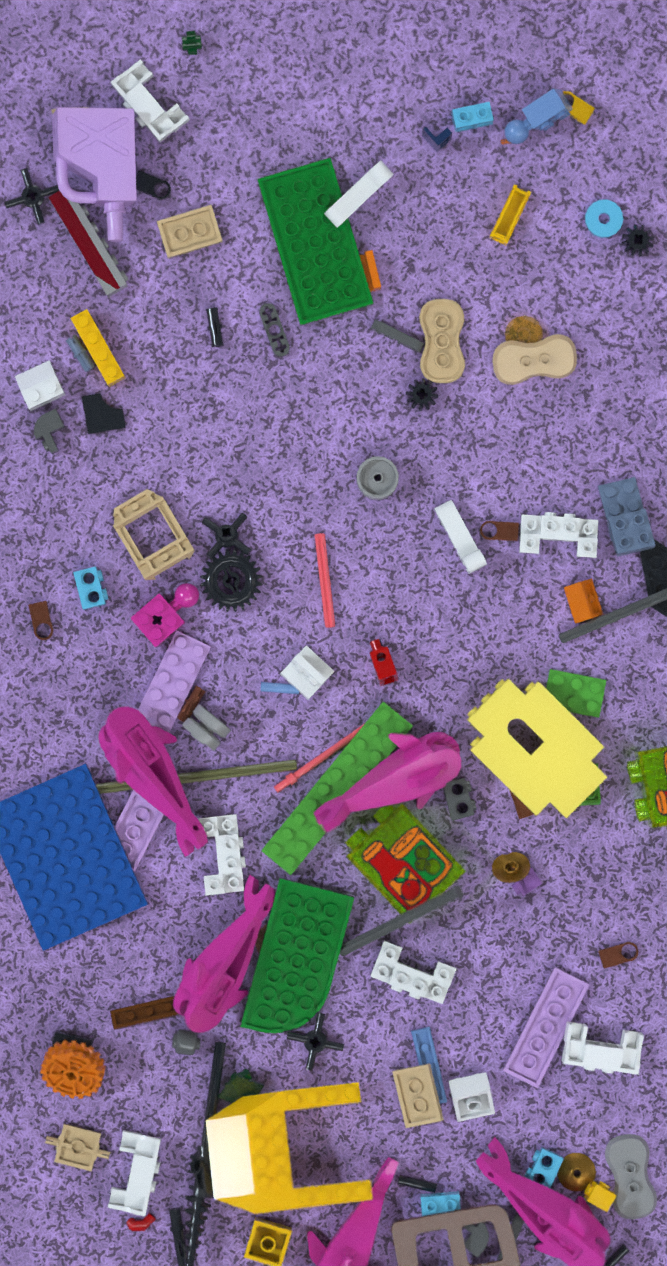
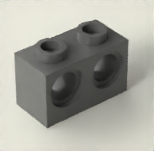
M460 778L446 783L443 790L451 820L454 821L473 816L477 808L474 799L470 800L469 792H472L469 780L465 781V778ZM455 784H460L463 787V791L459 795H455L452 792V787ZM461 802L466 803L468 806L465 813L457 811V805Z

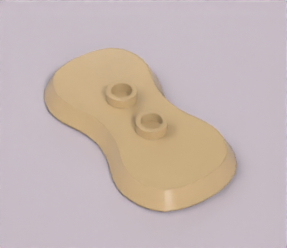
M434 299L422 307L419 316L420 325L425 335V348L421 357L420 368L427 380L435 383H450L458 380L465 368L464 356L459 345V336L464 323V313L461 306L453 300Z
M560 334L551 335L535 343L506 341L497 346L493 353L494 373L499 381L509 385L519 384L536 376L564 378L575 370L577 364V353L573 341L569 337Z

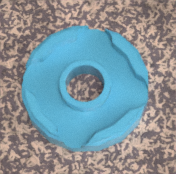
M598 200L592 203L585 215L586 227L594 236L599 238H609L615 235L623 223V213L620 207L610 200ZM607 214L609 222L602 224L599 221V215Z

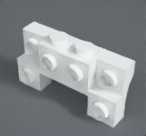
M140 59L127 71L112 80L111 85L124 99V107L126 109H134V113L137 116L135 119L141 127L146 126L156 139L162 142L190 119L180 109L178 104L165 113L143 86L153 77V74Z
M545 512V516L522 514L519 553L539 554L540 540L577 542L576 557L596 558L598 520L575 518V514H564V517H558L556 513Z
M237 814L198 818L204 827L207 837L215 836L219 874L204 876L205 894L215 895L244 891L242 868H246L245 856H241L240 852L244 845L243 837H239Z
M384 940L370 977L392 985L391 989L395 991L410 992L409 996L420 999V997L443 1004L456 968L438 961L434 973L431 975L397 962L402 947Z
M567 1021L564 1034L565 1044L561 1060L564 1064L583 1066L584 1069L594 1071L597 1068L602 1069L606 1073L617 1071L639 1074L644 1038L641 1032L623 1030L620 1044L586 1040L588 1029L586 1024Z
M124 1130L119 1151L134 1153L127 1190L112 1187L108 1208L146 1216L150 1193H154L156 1181H153L154 1173L158 1174L160 1162H157L161 1138Z

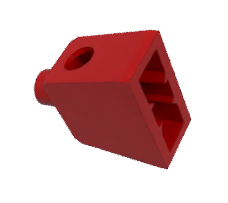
M381 639L371 641L372 652L369 654L380 686L398 681L397 671L388 646L383 647ZM385 658L384 661H379L378 659Z

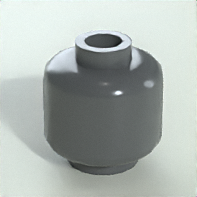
M180 1029L173 1035L172 1048L175 1049L177 1054L193 1055L195 1050L200 1049L201 1038H197V1033L194 1031Z

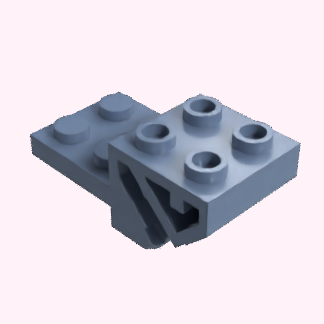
M633 477L599 485L598 490L607 521L608 532L611 541H613L617 557L655 548L646 509L643 508L636 478Z

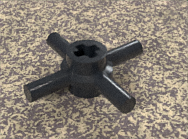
M28 168L22 169L21 174L26 187L20 197L4 202L6 209L24 204L33 209L37 224H44L45 221L40 205L43 203L44 197L55 194L60 190L58 185L46 189L33 185ZM30 193H34L35 195H38V196H35V198H36L35 200L32 201L31 198H28V197H31V196H30Z
M241 513L232 525L226 524L221 527L207 517L203 519L202 524L215 532L216 543L206 554L210 560L214 558L222 547L230 548L235 546L247 556L250 554L252 549L238 540L237 529L247 519L244 513Z
M318 1012L314 1030L309 1031L306 1035L293 1032L287 1033L286 1039L304 1043L305 1048L309 1051L306 1070L313 1071L316 1054L325 1048L343 1052L344 1044L328 1041L325 1034L321 1032L325 1018L324 1013ZM318 1037V1041H320L321 1043L317 1044V1046H313V1043L310 1042V1039Z

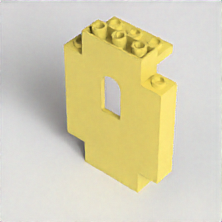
M501 679L495 685L496 690L492 694H486L481 700L482 704L478 708L475 706L467 714L469 716L467 721L482 735L481 738L476 737L470 745L472 747L469 750L534 815L537 816L551 803L567 818L607 778L591 761L604 746L540 682L537 681L535 684L531 682L524 689L526 693L523 694L509 679L505 681ZM511 720H523L544 741L531 755L508 733L507 727Z

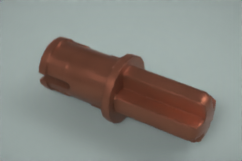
M195 685L194 690L189 698L185 699L186 703L177 716L180 721L185 722L187 718H190L206 691Z

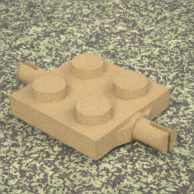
M64 1123L59 1138L48 1135L46 1137L45 1144L56 1146L54 1162L92 1171L97 1157L109 1160L110 1152L101 1150L99 1146L102 1134L100 1132Z

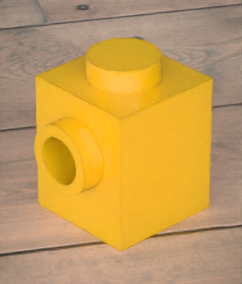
M593 1181L592 1184H588L584 1191V1198L605 1212H608L617 1195L609 1190V1185L602 1181L599 1183Z

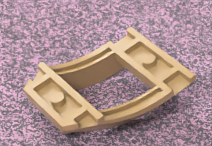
M146 489L114 508L113 527L145 580H156L155 576L187 557L190 559L195 552L163 496H159L153 491ZM158 507L177 540L144 559L125 526Z

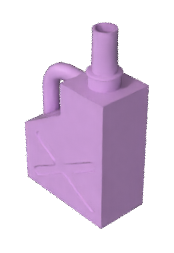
M57 107L52 115L53 161L56 162L58 189L71 202L92 203L93 207H104L103 213L107 215L108 242H122L123 214L126 213L125 207H131L136 202L134 109ZM68 170L91 183L92 192L73 190L68 182Z

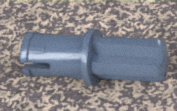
M73 335L72 339L69 337L66 343H68L74 353L73 357L77 358L85 372L92 370L94 364L86 353L87 349L83 348L76 335Z

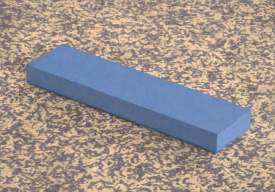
M430 1026L412 1030L411 1033L419 1065L430 1063L440 1104L446 1103L447 1098Z

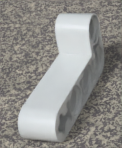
M380 160L324 214L336 227H339L394 174Z
M452 500L434 508L454 548L458 551L457 553L463 565L466 566L468 574L486 566L487 563L484 556L477 548Z

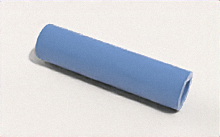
M261 682V692L299 694V691L291 684Z

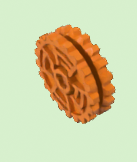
M65 1040L62 1044L57 1042L54 1044V1047L50 1046L48 1048L40 1073L43 1074L42 1080L47 1081L46 1086L52 1087L54 1093L59 1092L63 1097L68 1095L71 1099H74L75 1096L82 1099L84 1095L92 1096V1092L96 1093L98 1088L101 1087L106 1066H104L105 1061L100 1058L101 1054L99 1052L93 1051L94 1048L92 1046L86 1047V1043L77 1044L74 1040H72V1043H68Z

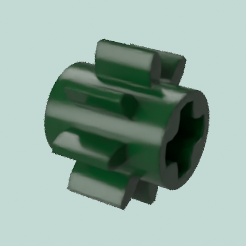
M186 31V36H182L183 51H188V55H197V50L202 49L201 35H196L195 31Z

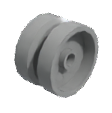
M374 456L366 459L357 471L359 491L371 500L388 498L394 493L398 485L399 474L397 468L389 459ZM380 475L381 480L375 481L374 476Z
M198 704L193 714L200 722L198 723L193 718H187L182 726L201 744H205L215 751L220 745V740L213 733L215 732L220 737L226 738L231 729Z

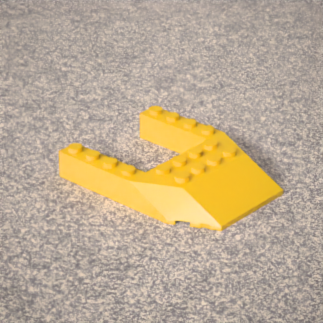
M359 1082L244 1096L206 1120L214 1199L254 1214L372 1200L370 1180L293 1189L284 1113L287 1111L358 1104L361 1102Z

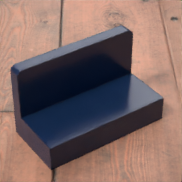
M425 126L422 130V137L438 152L451 141L452 132L447 127L435 137Z

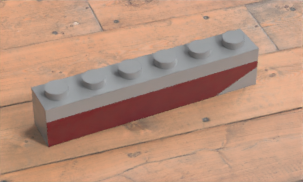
M60 191L49 196L48 198L107 297L109 298L128 287L126 281L129 279L123 270L119 272L116 267L119 263L114 254L109 255L106 249L109 246L104 238L100 239L97 235L99 229L95 222L90 223L87 216L90 214L84 205L80 206L79 203L71 202Z

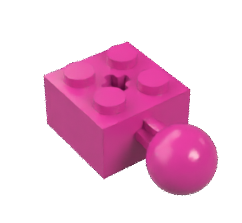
M181 584L175 591V599L170 603L159 593L130 619L157 648L185 624L176 612L182 607L189 608L194 606L199 600V591L193 584ZM155 616H162L161 625L153 624Z

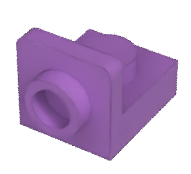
M531 867L524 879L514 882L511 886L517 895L521 893L522 896H525L542 883Z

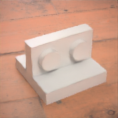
M305 646L280 675L309 700L334 673V670L308 646Z

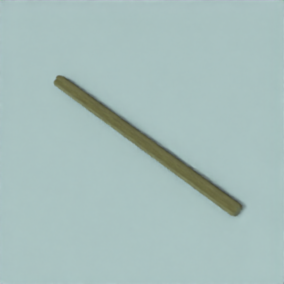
M296 760L181 773L178 774L181 784L290 771L297 769ZM115 781L96 784L100 794L133 790L125 781L122 783Z

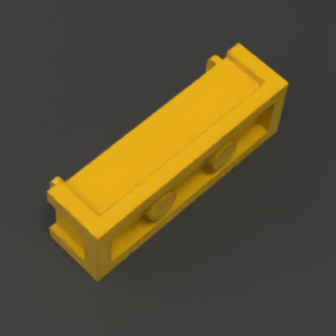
M513 185L489 236L490 239L507 246L531 195L530 191H523L517 188V185Z

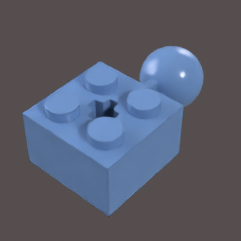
M553 88L523 108L522 111L527 119L524 121H510L504 131L506 139L512 144H521L528 138L529 130L532 128L537 130L544 129L546 131L554 126L553 122L560 119L561 121L567 118L573 108L563 91Z

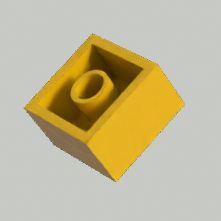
M255 1216L244 1258L270 1266H282L291 1237L292 1227Z

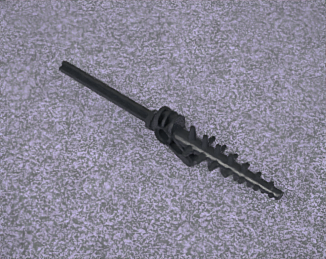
M215 1042L201 1146H197L195 1154H190L192 1161L189 1163L191 1170H188V1173L194 1174L195 1180L194 1185H189L188 1187L193 1190V1195L185 1196V1199L192 1203V1208L185 1209V1212L191 1215L190 1221H185V1225L189 1227V1233L184 1235L188 1240V1246L184 1247V1250L187 1252V1258L184 1259L186 1266H194V1261L198 1257L196 1249L201 1245L198 1237H201L205 1231L200 1226L205 1223L204 1220L208 1219L207 1216L203 1215V1212H207V1208L211 1207V1204L205 1203V1198L214 1199L206 1120L217 1112L226 1043Z

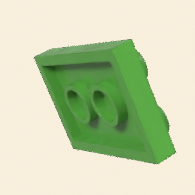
M549 669L546 689L569 712L600 717L606 680Z

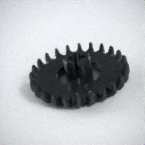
M226 549L223 556L219 551V558L214 556L212 563L206 561L209 568H202L206 575L200 576V578L205 580L200 586L206 587L202 593H209L206 600L214 599L212 606L219 603V610L223 606H226L227 612H229L230 607H233L236 612L237 606L244 610V603L251 606L249 599L257 600L254 593H261L256 588L263 585L257 581L263 576L256 574L261 568H254L256 561L249 562L251 555L243 558L244 553L241 552L238 556L236 549L230 555L229 550ZM230 566L237 567L245 575V586L241 591L238 589L240 578L235 572H231ZM226 569H228V572L230 576H232V578H237V580L234 581V586L237 592H235L233 586H231L230 583L226 584V581L229 580V576L227 574ZM221 570L225 573L222 580L223 584L227 589L232 590L233 595L225 594L218 587L217 578Z

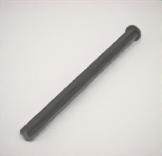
M667 588L560 633L559 638L562 643H566L667 600Z
M455 884L448 891L343 943L339 955L345 956L456 899H462L464 897L462 888Z

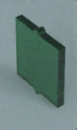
M235 1073L229 1082L225 1083L224 1089L218 1096L220 1099L234 1103L241 1097L258 1095L264 1085Z

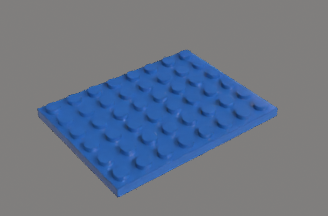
M87 763L0 801V854L43 951L148 905V901Z

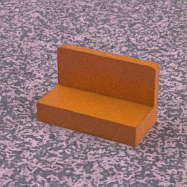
M373 250L366 251L365 254L359 256L370 292L381 290Z
M592 578L564 587L575 623L604 615Z

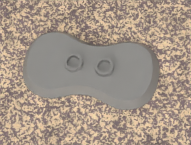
M625 1134L617 1136L608 1142L605 1149V1159L615 1180L614 1193L617 1196L613 1201L614 1209L619 1216L625 1219L646 1217L655 1210L657 1204V1195L647 1173L649 1147L646 1141L638 1135Z

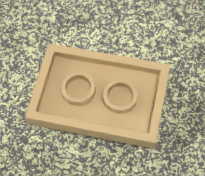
M212 205L157 221L168 259L223 242Z
M430 1063L392 1071L406 1128L444 1120Z

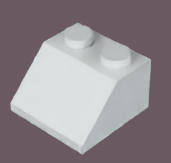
M50 360L15 376L30 411L65 396Z
M486 1072L449 1080L457 1122L495 1114Z

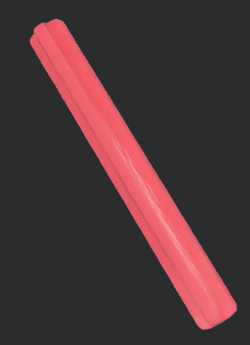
M318 533L315 534L324 621L325 627L331 628L335 627L326 541L325 534Z

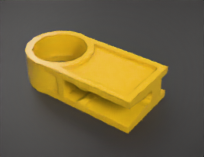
M564 91V95H570L573 99V110L569 112L570 116L585 125L595 108L575 96L572 92Z

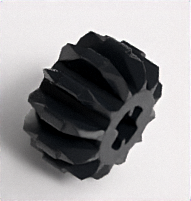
M634 224L633 230L628 227L626 229L628 234L622 235V238L626 240L622 241L621 245H628L624 251L628 252L631 249L632 257L635 255V252H637L638 257H642V251L648 254V248L653 247V244L648 241H652L654 236H647L651 230L648 229L644 232V225L638 230V226ZM635 237H637V239L638 237L642 239L640 242L641 245H639V243H634Z
M422 378L419 385L416 379L414 380L416 387L409 384L408 388L412 391H406L407 396H412L407 399V403L414 401L411 408L414 409L418 404L419 411H422L423 405H425L426 410H429L428 402L433 406L436 404L431 398H438L437 394H432L437 390V387L430 389L432 381L424 385V378ZM420 390H424L427 398L424 396V399L421 400L417 392L420 393Z

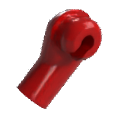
M149 1212L142 1220L129 1218L126 1225L132 1232L145 1231L156 1218Z

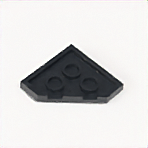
M655 539V548L640 552L648 596L667 588V547ZM667 600L651 606L654 610L667 617Z

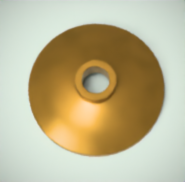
M518 852L502 854L492 864V872L495 878L506 883L518 882L524 879L530 871L529 859Z
M571 1153L564 1157L557 1175L560 1183L566 1189L578 1192L585 1190L588 1184H592L595 1179L596 1169L593 1161L588 1156L582 1153ZM575 1170H580L579 1176H574Z

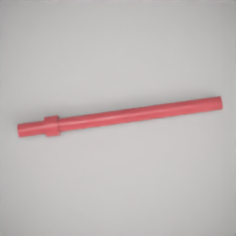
M363 725L294 773L291 772L286 775L284 780L274 786L277 793L290 784L292 786L298 782L297 779L348 745Z

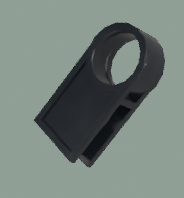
M138 170L136 174V190L158 200H165L170 196L171 187L168 182ZM161 183L166 184L169 189L167 195L163 197L157 196L154 191L155 187Z

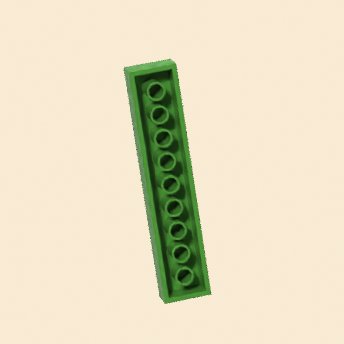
M382 702L261 851L292 875L325 834L322 825L317 823L313 813L324 803L342 796L390 755L397 745L388 738L389 733L407 734L413 725L385 702Z

